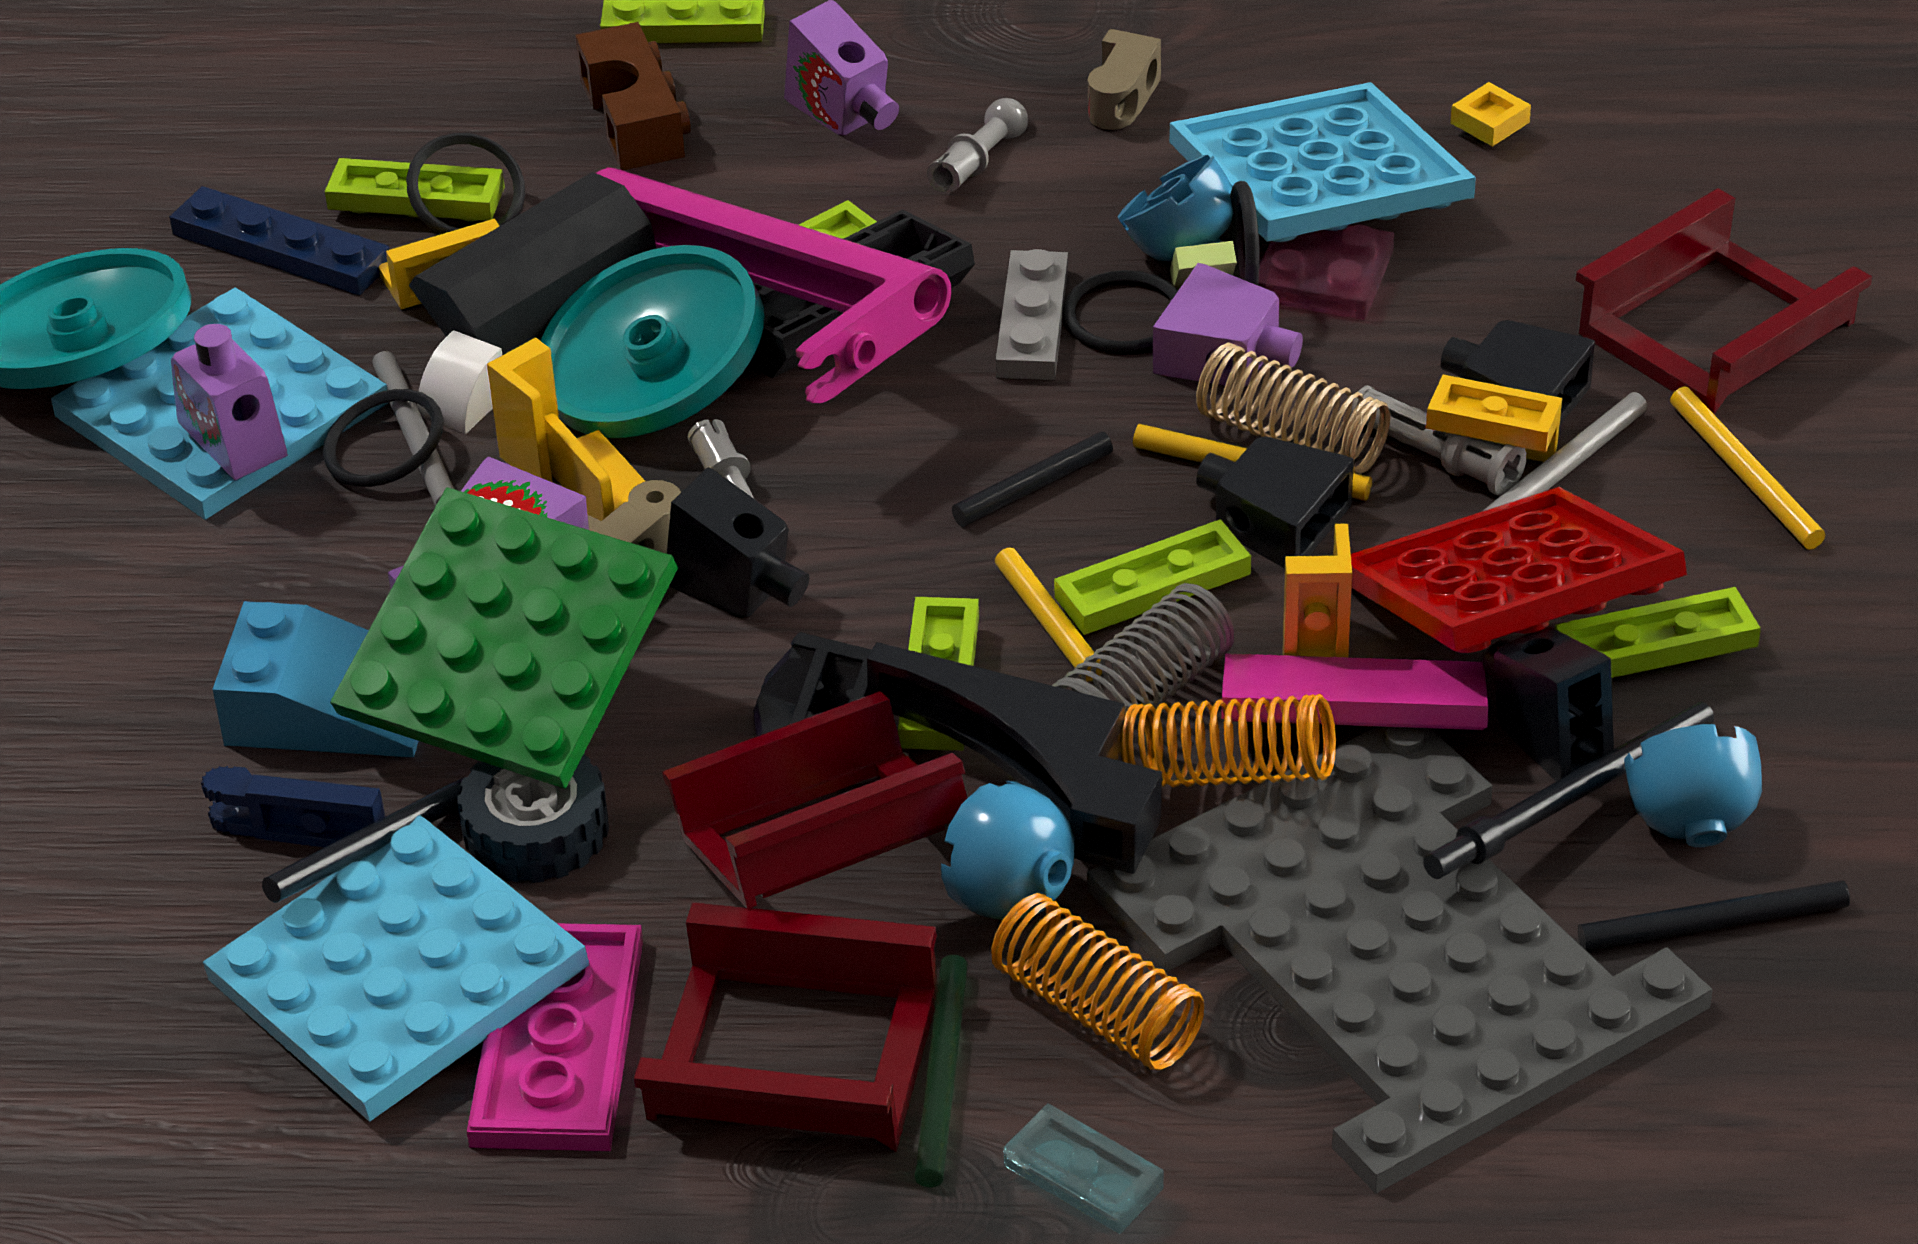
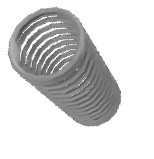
M1181 584L1176 586L1169 595L1164 596L1160 602L1153 604L1152 608L1145 611L1141 617L1134 619L1131 625L1126 626L1122 632L1116 634L1112 640L1107 641L1093 655L1086 657L1083 663L1078 664L1073 671L1068 672L1064 678L1057 680L1052 686L1062 687L1063 689L1071 687L1072 691H1079L1080 693L1109 700L1101 688L1100 682L1111 691L1118 702L1125 704V713L1128 710L1127 707L1134 704L1138 705L1136 699L1144 703V705L1151 703L1157 708L1159 704L1165 703L1167 698L1174 696L1177 690L1183 689L1187 682L1193 681L1195 675L1201 674L1205 667L1211 666L1214 660L1221 658L1222 655L1231 649L1234 644V627L1230 615L1223 604L1208 590L1195 584ZM1179 593H1193L1202 598L1215 611L1222 622L1225 631V641L1221 627L1212 613L1199 601ZM1176 599L1186 600L1194 604L1207 615L1215 626L1220 638V647L1218 649L1215 648L1211 633L1203 621L1190 609L1176 603ZM1177 608L1187 613L1198 623L1205 633L1210 647L1201 642L1194 629L1179 616ZM1162 614L1167 615L1169 623L1162 620ZM1153 622L1158 623L1160 631L1152 627ZM1164 627L1168 628L1182 643L1190 659L1177 649ZM1143 629L1149 631L1151 639L1143 635ZM1155 634L1174 652L1180 666L1167 656L1158 643ZM1134 637L1140 639L1141 646L1134 643ZM1146 642L1164 659L1171 674L1164 670L1154 659L1146 646ZM1124 645L1130 646L1132 654L1124 650ZM1136 650L1150 661L1158 672L1161 681L1155 678L1144 666ZM1115 652L1121 654L1123 662L1115 659ZM1195 655L1201 658V663L1196 662ZM1127 658L1140 668L1149 680L1151 688L1145 685L1135 674ZM1105 660L1112 663L1113 670L1106 667ZM1185 662L1192 666V670H1187ZM1118 666L1133 679L1141 695L1136 693L1125 681ZM1096 668L1102 670L1104 678L1096 674ZM1176 670L1182 673V678L1177 677ZM1108 673L1122 685L1132 703L1127 701L1115 688ZM1086 675L1092 677L1094 686L1086 681ZM1166 677L1173 681V685H1168ZM1156 684L1163 688V693L1158 692ZM1146 692L1154 696V701L1148 699ZM1139 713L1136 715L1134 727H1136L1139 721Z

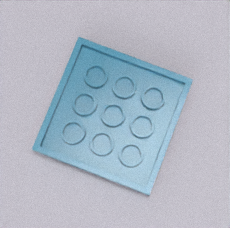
M1371 82L1170 122L1169 143L1187 161L1207 154L1210 158L1214 156L1226 174L1231 187L1238 181L1248 183L1254 197L1258 233L1267 242L1291 241L1297 235L1320 230L1338 231L1347 228L1349 224L1372 219L1390 220L1397 218L1401 213L1424 208L1442 209L1450 206L1452 202L1471 199L1475 196L1476 177Z
M234 287L186 316L173 334L149 352L116 369L77 381L74 385L52 397L51 401L55 417L206 520L324 445L330 428L343 413L365 397L386 391L387 384ZM209 324L227 326L231 330L232 339L264 370L269 381L288 456L235 481L178 423L171 358L176 352L194 345L196 331ZM389 402L373 407L367 410L366 412L362 413L361 415L356 417L350 424H348L346 428L343 430V432L352 427L353 425L357 424L364 418L368 417L375 411L379 410Z
M418 815L410 825L397 830L393 834L391 842L328 876L203 961L208 980L369 1122L487 1038L488 1034L497 1028L501 1029L590 965L586 947L421 815Z

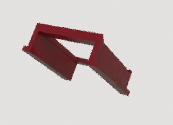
M1719 188L1576 271L1575 280L1584 286L1579 326L1580 336L1594 340L1595 345L1673 393L1681 387H1688L1714 415L1726 397L1840 325L1845 324L1848 327L1852 325L1855 321L1859 293L1870 287L1872 282L1871 275L1852 266L1814 290L1731 242L1730 233L1736 198ZM1716 260L1791 305L1713 352L1710 373L1619 319L1621 316Z
M880 691L662 771L664 782L670 790L683 841L747 909L757 906L755 896L761 895L764 899L945 830L944 825L953 820L961 804L967 799L962 775L965 774L963 762L955 754L950 753L917 765L902 752L890 699ZM877 776L880 778L878 781L725 837L726 841L720 836V834L872 777Z
M692 902L686 919L692 967L662 1059L641 1057L634 1076L635 1088H640L642 1092L646 1120L657 1121L658 1115L662 1114L871 1137L897 1153L939 996L934 944L937 937L936 927ZM719 980L897 998L874 1082L693 1063Z

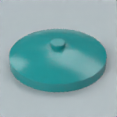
M676 245L657 248L631 256L610 266L587 281L559 308L541 339V342L551 348L559 419L566 425L584 434L600 430L606 438H625L644 435L670 427L711 404L743 373L761 340L764 328V307L761 296L747 270L736 259L722 251L704 246Z
M103 249L50 261L0 284V387L34 389L81 381L123 366L158 346L173 334L190 310L191 293L180 264L165 254L147 249Z

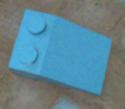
M243 602L212 689L225 746L414 757L419 741L338 715L330 703L369 630L308 605Z

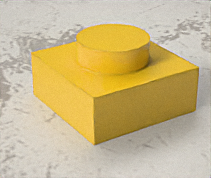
M1488 82L1452 105L1451 124L1493 147L1530 123L1531 104Z

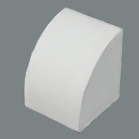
M454 330L438 345L425 368L419 392H423L433 398L440 407L444 420L443 426L467 434L493 409L487 364L502 356V348ZM417 404L422 418L431 421L426 409Z

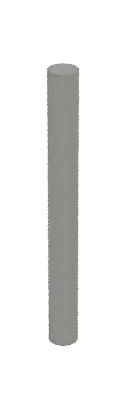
M382 351L376 354L372 364L379 380L387 384V390L409 389L394 354L389 351ZM410 401L389 402L411 453L415 455L425 444L429 436L416 403ZM437 449L418 467L435 507L446 487L454 489Z
M1637 392L1628 394L1483 511L1549 490L1647 411V402L1644 397Z

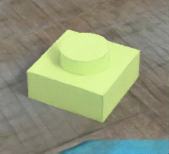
M1233 241L1175 248L1170 265L1172 285L1179 290L1197 263L1206 264L1233 275L1237 263Z

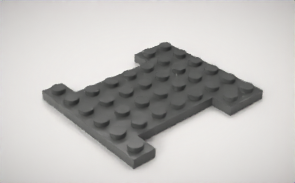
M1377 726L1336 747L1334 767L1327 779L1315 781L1310 776L1308 780L1303 782L1297 777L1290 782L1285 781L1283 778L1275 783L1269 780L1151 839L1134 874L1101 865L1087 872V891L1158 966L1164 969L1165 973L1222 944L1375 1101L1376 1106L1333 1129L1332 1149L1375 1194L1710 1009L1713 991L1707 983L1668 947L1612 976L1489 859L1481 864L1469 862L1441 879H1434L1429 876L1423 865L1424 856L1456 838L1458 829L1452 824L1491 805L1493 787L1491 783L1431 728ZM1323 754L1319 755L1317 759V765L1319 767V770L1321 768ZM1303 764L1299 771L1301 775L1307 773ZM1289 770V771L1285 772V774H1286L1287 776H1288V775H1291V774H1292V771Z

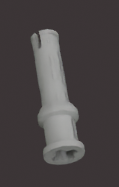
M1369 385L1362 387L1358 391L1363 395L1364 399L1370 396L1374 400L1378 399L1387 403L1390 411L1389 436L1441 459L1442 466L1446 469V472L1457 477L1467 474L1486 483L1489 492L1498 496H1502L1519 482L1526 464L1527 453L1525 448L1426 429L1427 413L1378 392ZM1358 398L1353 399L1350 417L1356 406L1360 403ZM1379 407L1377 408L1376 420L1373 429L1376 430L1379 424ZM1369 417V419L1367 420V422H1366V424H1365V425H1367V426H1368L1370 417Z

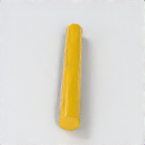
M1011 547L1001 550L995 558L996 566L1072 666L1075 668L1078 664L1083 663L1086 657L1093 655L1095 652L1018 552ZM1096 668V674L1101 676L1102 670ZM1086 675V681H1093L1092 677Z

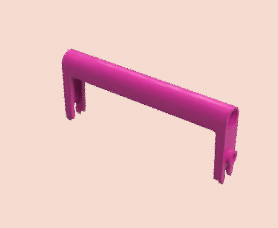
M607 167L597 172V174L626 187L652 224L656 248L696 245L722 251L741 263L747 270L753 283L843 312V314L808 338L796 349V356L800 359L797 365L804 369H814L820 366L823 360L831 354L835 359V367L806 387V401L824 403L838 395L934 326L944 316L949 307L951 283L947 274L941 269L616 168Z

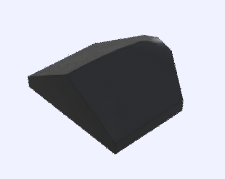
M799 632L791 641L792 647L765 676L753 710L757 736L868 696L867 657L872 649Z

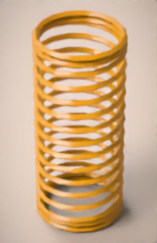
M1306 694L1300 699V702L1293 695L1289 696L1285 702L1277 696L1273 698L1271 704L1265 697L1260 698L1256 704L1249 697L1244 700L1242 705L1236 699H1232L1228 705L1220 699L1213 706L1205 700L1199 707L1193 701H1190L1186 704L1185 708L1179 702L1174 703L1171 708L1163 702L1159 704L1157 709L1151 703L1146 705L1134 704L1126 711L1121 729L1122 762L1136 765L1133 749V732L1136 715L1139 713L1138 745L1143 767L1162 771V787L1168 784L1174 788L1181 783L1189 787L1194 785L1195 782L1200 786L1207 785L1209 782L1217 786L1224 781L1232 785L1238 780L1243 784L1250 783L1252 780L1262 783L1266 779L1275 783L1281 778L1290 782L1296 777L1303 782L1308 780L1310 776L1315 781L1319 779L1323 781L1330 776L1336 755V734L1333 714L1328 701L1321 694L1309 696ZM1291 702H1293L1297 713L1298 757L1296 765L1290 748L1291 726L1289 708ZM1277 703H1279L1282 712L1284 755L1281 766L1276 752L1277 736L1274 713ZM1249 704L1253 712V740L1255 747L1253 767H1251L1247 754L1248 727L1246 709ZM1262 704H1265L1268 713L1267 733L1270 752L1267 767L1262 755V725L1260 719ZM1234 705L1239 713L1238 735L1241 759L1238 769L1233 756L1234 729L1231 712ZM1219 706L1222 707L1225 715L1224 741L1227 758L1224 770L1219 758L1220 734L1217 718ZM1316 706L1319 710L1323 732V757L1320 770L1317 765L1320 734ZM1192 707L1196 714L1195 741L1198 755L1196 771H1194L1191 762L1192 742L1188 717ZM1205 707L1208 708L1210 713L1209 729L1212 751L1210 771L1205 760L1206 738L1203 720ZM1177 708H1179L1182 715L1181 744L1184 757L1182 772H1180L1176 761L1178 744L1174 714ZM1163 709H1165L1168 716L1166 729L1170 765L1167 773L1162 762L1164 745L1160 714ZM1144 730H1145V734H1146L1147 756H1146V749H1145ZM1302 763L1307 771V773L1303 775L1299 773V771L1301 770ZM1273 765L1278 773L1275 776H1272L1270 774L1273 769ZM1289 765L1292 774L1287 776L1285 771ZM1259 767L1263 772V776L1260 777L1256 775ZM1230 768L1235 775L1233 778L1227 777ZM1244 768H1246L1249 776L1245 778L1241 776L1244 772ZM1216 769L1220 775V778L1217 779L1213 778ZM1203 771L1206 778L1201 780L1199 776ZM1187 772H1189L1192 779H1184L1187 775ZM1173 773H1175L1178 780H1171Z
M1035 893L1020 900L1007 913L995 933L991 953L992 964L997 970L1001 971L1002 974L1010 975L1013 981L1021 982L1025 989L1033 990L1036 996L1045 998L1048 1004L1056 1005L1061 1012L1068 1013L1073 1020H1079L1084 1027L1092 1028L1096 1035L1104 1036L1108 1043L1116 1044L1120 1051L1128 1052L1133 1059H1139L1150 1070L1159 1071L1174 1064L1192 1044L1201 1027L1204 1017V999L1200 992L1195 991L1194 988H1190L1186 984H1179L1177 978L1167 976L1164 969H1155L1151 961H1143L1140 954L1131 953L1128 946H1119L1116 939L1107 938L1104 931L1095 930L1092 924L1084 923L1080 916L1072 915L1069 909L1060 908L1057 901H1053L1046 894ZM1042 902L1035 906L1017 927L1009 945L1007 965H1004L1002 963V951L1012 927L1024 912L1034 904ZM1046 907V915L1037 923L1028 936L1020 958L1012 963L1014 949L1022 931L1031 918ZM1061 914L1065 915L1066 918L1061 920ZM1073 922H1077L1078 926L1072 928ZM1067 924L1064 936L1051 952L1047 963L1037 971L1040 958L1049 949L1058 930ZM1084 929L1089 930L1090 933L1084 935ZM1079 931L1076 943L1064 958L1059 970L1049 978L1052 965L1062 954L1069 939ZM1038 934V936H1037L1035 942L1032 944L1034 938H1035L1036 935ZM1096 937H1100L1102 941L1096 943ZM1091 939L1087 952L1075 967L1072 976L1061 985L1062 977L1074 961L1080 947L1087 940ZM1108 944L1112 945L1113 949L1108 951ZM1102 947L1099 960L1090 970L1081 987L1073 993L1077 978L1083 973L1092 955ZM1120 952H1124L1126 956L1119 959ZM1114 954L1111 967L1100 981L1095 992L1085 1000L1090 984L1095 980L1104 962ZM1132 959L1136 960L1137 964L1131 967ZM1126 962L1123 974L1113 987L1109 997L1103 1004L1097 1007L1101 993L1109 984L1115 971ZM1031 967L1030 975L1025 977L1024 971ZM1144 967H1147L1149 972L1143 974ZM1138 970L1134 984L1125 995L1122 1003L1109 1015L1114 999L1120 993L1127 979ZM1043 974L1042 983L1036 984V978ZM1156 975H1160L1162 979L1155 982ZM1150 977L1144 995L1137 1003L1133 1012L1121 1023L1127 1005L1131 1002L1138 988ZM1055 981L1054 990L1048 992L1047 986ZM1168 983H1172L1174 987L1167 990ZM1162 985L1156 1003L1143 1022L1134 1029L1139 1013L1150 996ZM1067 989L1066 998L1060 1000L1059 993ZM1079 996L1078 1005L1072 1007L1071 1001ZM1193 998V1011L1182 1036L1162 1058L1152 1061L1150 1057L1168 1046L1180 1031L1189 1014ZM1186 999L1181 1017L1173 1030L1162 1043L1151 1050L1153 1040L1167 1025L1176 1006ZM1091 1004L1090 1013L1083 1015V1008ZM1103 1011L1102 1021L1095 1023V1016ZM1115 1019L1114 1028L1107 1030V1024ZM1128 1025L1126 1036L1120 1038L1119 1031ZM1140 1033L1138 1044L1132 1046L1131 1039Z

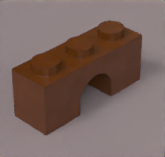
M639 22L575 35L580 81L592 108H604L607 141L620 170L684 158L683 135L691 133L689 113L684 101L676 102V90L670 71L662 72V61L656 41H647Z

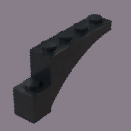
M876 642L867 657L868 696L879 691L890 699L893 715L912 720L953 738L985 756L1015 778L1020 784L1035 789L1049 798L1062 810L1069 821L1074 835V859L1132 874L1135 873L1161 821L1162 771L1120 761L1122 757L1120 745L1121 729L1125 719L1124 703Z

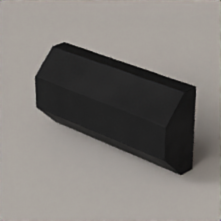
M591 172L416 275L409 284V287L446 337L454 330L502 348V355L535 337L541 341L548 324L559 308L591 278L624 259L657 248L650 220L626 187L595 172Z
M903 209L844 238L854 243L941 269L947 274L951 288L960 284L975 265L971 243ZM754 283L763 302L764 328L757 350L748 365L774 378L798 366L797 364L800 359L796 356V349L808 338L843 314V312Z

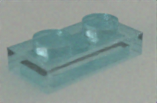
M1049 1103L1003 1147L1005 1167L1118 1234H1121L1164 1189L1163 1169Z

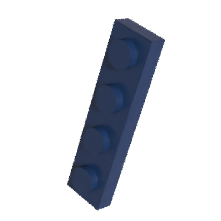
M201 186L169 216L172 234L359 296L380 276L379 265L387 262L386 251L390 250L389 245Z

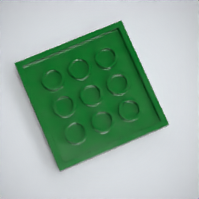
M446 487L330 703L338 715L566 789L678 567L672 555Z

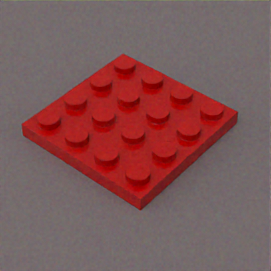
M1561 487L1351 554L1353 589L1455 652L1460 653L1481 651L1491 645V640L1514 632L1526 634L1541 631L1549 626L1550 620L1571 613L1591 614L1598 612L1607 606V601L1628 594L1648 595L1658 592L1664 587V582L1687 575L1683 550Z

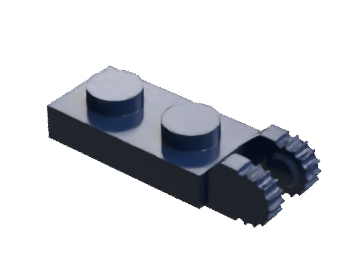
M228 766L211 768V771L205 772L206 775L202 776L201 786L205 798H209V802L213 801V805L209 806L210 811L208 812L212 828H216V831H223V833L229 831L230 834L252 836L256 839L325 848L385 817L380 788L254 774L252 776L247 768L236 766L233 768H228Z

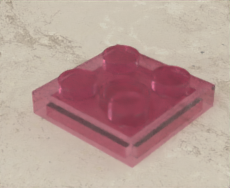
M1349 225L1347 228L1338 231L1320 230L1297 235L1291 241H1270L1259 266L1258 286L1275 292L1279 298V305L1365 320L1393 254L1395 233L1372 229L1364 225Z

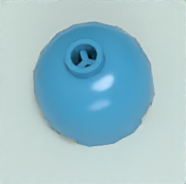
M1208 154L1202 155L1159 178L1162 185L1156 188L1149 196L1145 190L1140 192L1118 215L1119 221L1130 238L1145 254L1158 261L1172 262L1174 251L1177 247L1222 242L1220 236L1230 227L1234 213L1230 198L1232 187L1214 156L1210 158Z
M1700 724L1672 729L1641 742L1643 754L1641 757L1634 761L1630 753H1628L1624 758L1629 792L1636 812L1649 827L1669 838L1686 840L1689 846L1709 847L1723 842L1727 838V833L1741 826L1757 808L1762 793L1761 759L1756 737L1740 727H1735L1737 738L1720 737L1717 735L1715 724Z
M1006 781L1007 784L1000 787L992 783L983 785L961 804L948 826L944 842L954 845L951 854V867L941 863V878L948 896L964 909L980 916L1003 920L1014 905L1032 894H1046L1047 897L1054 901L1067 884L1074 864V835L1069 821L1062 810L1035 789L1013 781ZM1039 902V903H1037V904H1034V905H1033L1032 907H1030L1026 912H1024V913L1022 914V916H1021L1018 920L1024 919V917H1025L1035 906L1041 904L1042 902ZM1046 907L1041 909L1038 913L1043 912L1046 909Z

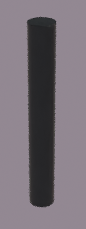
M1100 431L952 506V514L955 521L961 527H965L1113 452L1111 439L1105 432Z

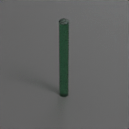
M948 955L941 960L915 1170L916 1182L921 1186L929 1188L941 1185L944 1179L968 970L967 961L958 955Z

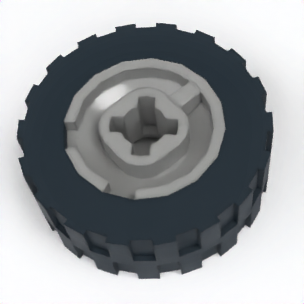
M583 754L566 789L479 761L470 768L471 773L467 778L464 777L460 784L461 795H458V809L466 850L469 849L470 855L495 875L506 877L507 881L519 882V880H530L531 883L544 882V879L556 877L558 879L569 875L568 872L576 868L581 869L588 864L589 858L593 854H598L602 849V840L608 835L609 825L604 782H602L601 772L597 765L593 766L590 763V758Z

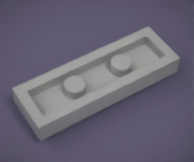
M1042 249L1029 251L1011 250L996 353V378L1055 380L1068 279V252H1048Z

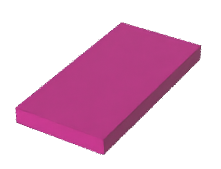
M1225 653L1222 701L1226 705L1232 699L1238 700L1242 705L1244 700L1249 697L1255 704L1262 697H1265L1270 704L1273 698L1277 696L1285 702L1292 695L1300 702V699L1306 694L1308 696L1321 694L1330 705L1335 725L1484 730V728H1487L1488 698L1483 662ZM1291 702L1289 720L1290 723L1296 724L1297 713L1293 702ZM1279 703L1275 707V723H1282V712ZM1250 704L1246 709L1247 722H1253V712ZM1262 704L1260 719L1261 722L1267 723L1268 713L1265 704ZM1234 705L1231 717L1232 721L1238 722L1239 713ZM1316 706L1317 713H1318L1319 724H1322V723H1321V719H1320L1319 710H1318V708H1317V706ZM1222 709V710H1221V719H1224L1225 715H1224V712H1223V709Z
M557 923L586 947L590 965L501 1029L497 1028L488 1034L487 1038L483 1041L467 1127L469 1148L611 1151L643 946L641 925Z

